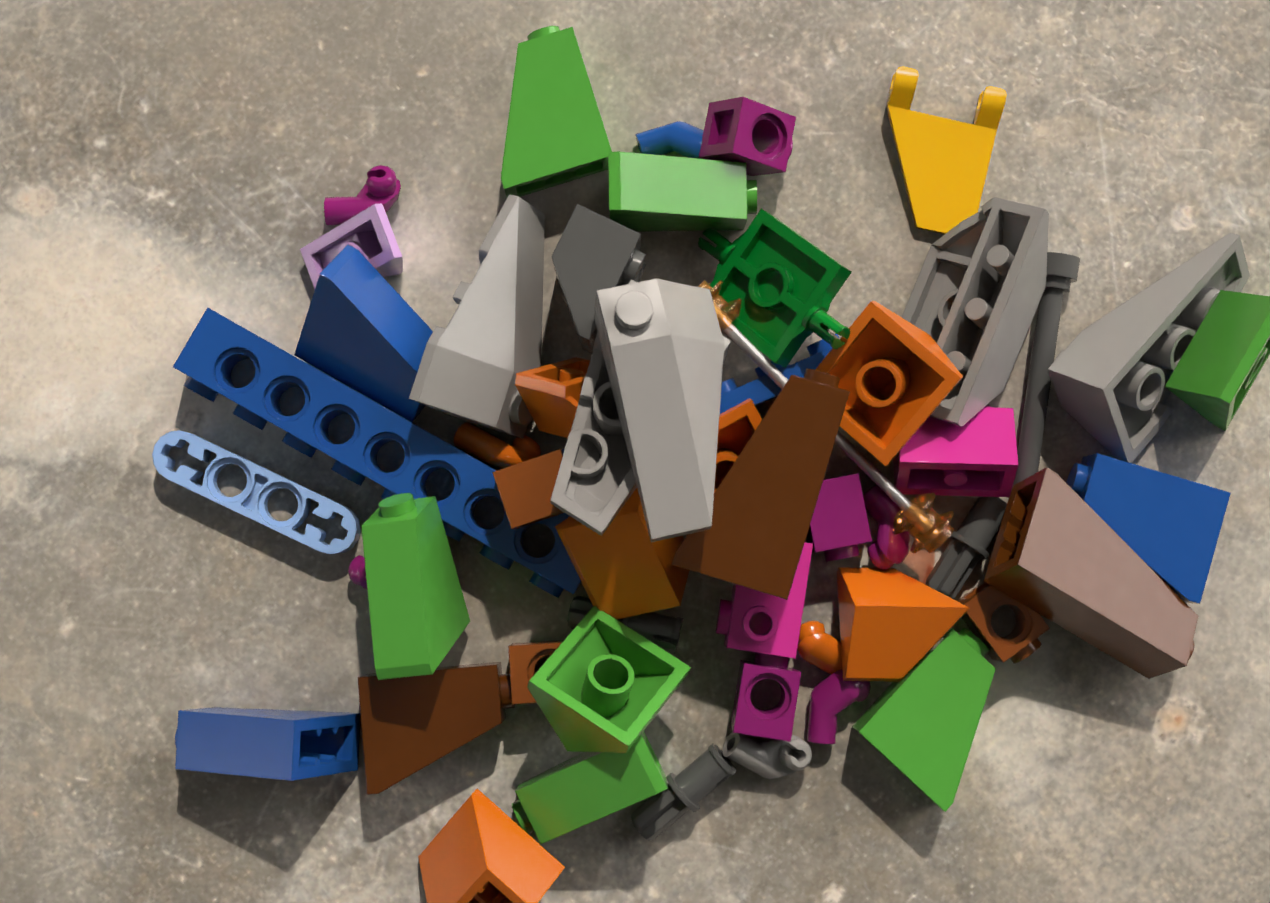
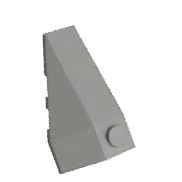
M509 194L479 248L481 266L471 283L461 281L456 289L453 299L459 305L447 327L436 326L426 344L409 399L464 422L523 439L527 425L533 418L515 386L516 373L541 367L545 214L519 196Z
M1234 233L1227 234L1082 330L1069 346L1058 354L1048 368L1061 407L1116 459L1132 463L1163 427L1172 412L1167 405H1164L1171 394V391L1165 385L1220 290L1241 292L1250 277L1240 235Z
M655 278L597 290L594 320L651 542L709 530L712 527L725 345L710 289Z
M631 279V281H630L628 284L636 283V282ZM597 332L594 349L582 385L580 399L567 439L550 504L602 536L636 490L637 485ZM723 336V340L725 343L723 360L724 366L727 353L731 344V340Z

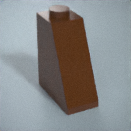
M501 662L437 667L431 675L378 680L376 673L358 677L367 795L381 793L501 724L506 719L505 709L515 707V704H512L510 674H502Z

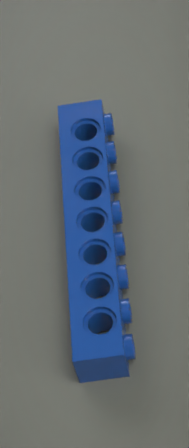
M207 307L173 365V368L188 375L183 386L212 402L215 401L218 394L225 396L237 403L233 411L234 415L261 430L264 429L268 421L287 432L282 442L311 458L317 449L336 459L331 470L360 486L365 478L368 477L385 487L381 495L382 499L401 493H411L414 499L429 497L425 488L428 476L438 469L449 470L454 477V490L448 498L437 501L447 536L459 542L464 533L484 543L480 551L481 555L508 570L514 561L534 572L529 582L557 598L560 597L564 589L572 594L576 593L581 580L555 526L570 517L568 514L563 513L514 530L511 529L505 511L504 518L497 527L493 529L480 527L474 517L477 503L485 497H497L502 502L492 473L496 471L495 469ZM251 359L255 365L253 380L245 387L236 388L231 379L233 367L241 360ZM301 387L305 395L303 408L295 415L285 416L280 409L282 394L288 388ZM349 414L354 420V434L347 442L334 444L328 434L329 424L336 416ZM391 441L399 442L404 449V462L396 471L385 473L378 466L377 453L385 443ZM537 524L548 526L555 537L552 551L540 558L531 556L523 545L525 532L531 526Z

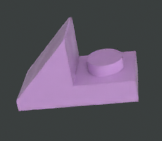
M382 203L373 204L300 249L314 289L320 273L348 244L358 249L383 277L399 275L403 272V257Z

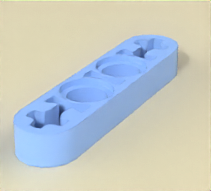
M181 430L171 431L161 436L154 446L152 453L153 464L158 473L166 479L319 552L326 554L345 553L352 549L359 540L361 533L360 520L355 512L347 506L198 435ZM187 441L189 443L187 453L208 463L211 452L217 455L205 470L203 485L197 483L203 472L181 465L177 471L173 470L175 460L168 456L172 447L182 448ZM236 464L246 473V487L239 495L227 497L218 488V474L224 467ZM286 488L295 494L298 507L292 518L287 521H278L268 511V500L273 492ZM311 500L319 503V506L312 512L313 514L329 520H333L337 513L343 516L341 526L348 530L345 539L334 538L329 545L324 542L326 532L308 523L306 524L305 534L297 530L309 515Z

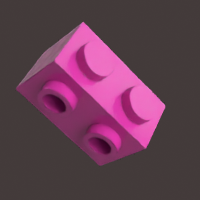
M986 405L962 427L929 417L893 459L894 486L903 495L1010 497L1018 469L1013 408H993Z
M804 543L787 600L733 583L731 601L720 600L716 623V633L725 635L724 646L726 648L796 659L813 548L812 543Z

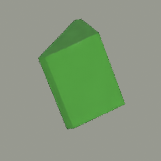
M1220 290L1165 385L1168 390L1206 420L1224 431L1227 430L1270 355V296Z
M593 606L529 680L527 688L567 751L627 753L689 674L691 667L609 614Z

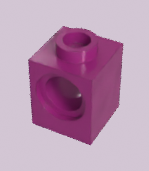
M746 97L710 102L699 158L746 163V175L749 176L786 172L788 159L793 149L792 137L796 117Z
M859 473L823 480L807 533V542L813 544L812 553L824 551L826 562L859 556L858 544L872 542Z
M755 652L754 662L740 660L730 724L733 733L791 742L801 672L794 668H788V657ZM762 679L776 680L781 688L780 701L775 707L768 710L754 707L750 698L753 686Z

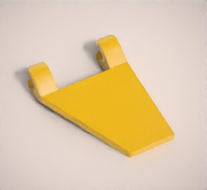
M902 66L892 76L886 108L915 228L945 235L960 222L978 212L994 140L1007 94L1001 88L986 87L978 97L974 124L911 111L910 107L919 74L915 69Z

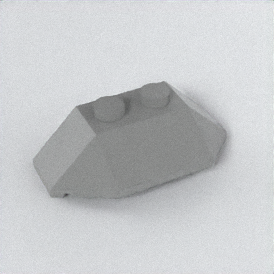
M993 197L981 206V211L960 222L931 245L902 318L931 335L962 374L963 378L930 417L962 427L1004 390L1046 287L1049 213L1044 208Z

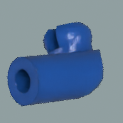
M677 121L635 134L640 153L665 155L677 152L688 158L702 159L699 158L704 130L686 122Z

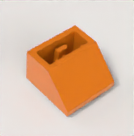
M478 788L418 856L427 903H538L565 868Z

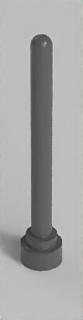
M1047 252L1046 287L1038 307L1018 447V469L1013 485L1037 473L1039 470L1051 386L1048 368L1054 362L1063 294L1070 292L1071 283L1077 282L1080 258L1074 255Z

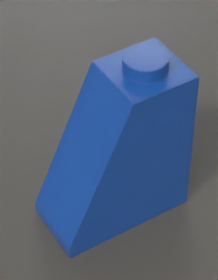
M348 244L319 275L294 355L413 423L425 405L409 399L426 344L433 331L361 252Z
M1098 453L1084 456L1081 464L1075 463L1070 470L1066 483L1185 603L1200 604L1231 493Z
M221 707L178 710V726L175 734V769L287 781L357 771L361 714Z

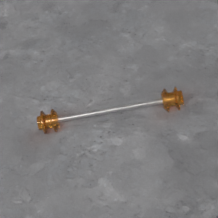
M704 280L698 287L710 289L721 332L724 331L783 389L788 379L732 324L740 315L742 300L739 298L726 302L719 295L723 281L720 280L712 288ZM838 430L835 443L901 508L894 517L892 533L897 535L907 531L914 538L910 549L912 553H916L923 548L928 553L938 549L954 531L949 525L954 512L950 510L938 514L932 508L936 497L934 492L918 494L911 500H908Z

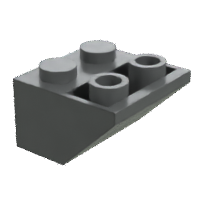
M577 204L551 257L582 349L592 354L597 335L594 320L596 291L626 285L631 279L639 282L646 267V264H644L646 254L641 252L640 233Z

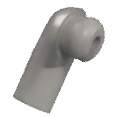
M732 732L727 737L722 751L724 757L768 779L779 778L795 771L803 770L809 765L812 758L809 744L794 735L791 737V742L770 739L759 743L744 734Z

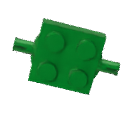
M762 208L746 232L734 240L733 243L719 234L714 228H709L702 233L717 244L716 247L713 243L701 237L698 241L700 249L705 250L719 261L714 280L708 287L714 306L769 359L786 368L803 342L813 332L830 344L833 349H838L845 344L844 341L830 332L829 329L846 339L850 336V329L827 314V311L829 310L830 303L852 271Z

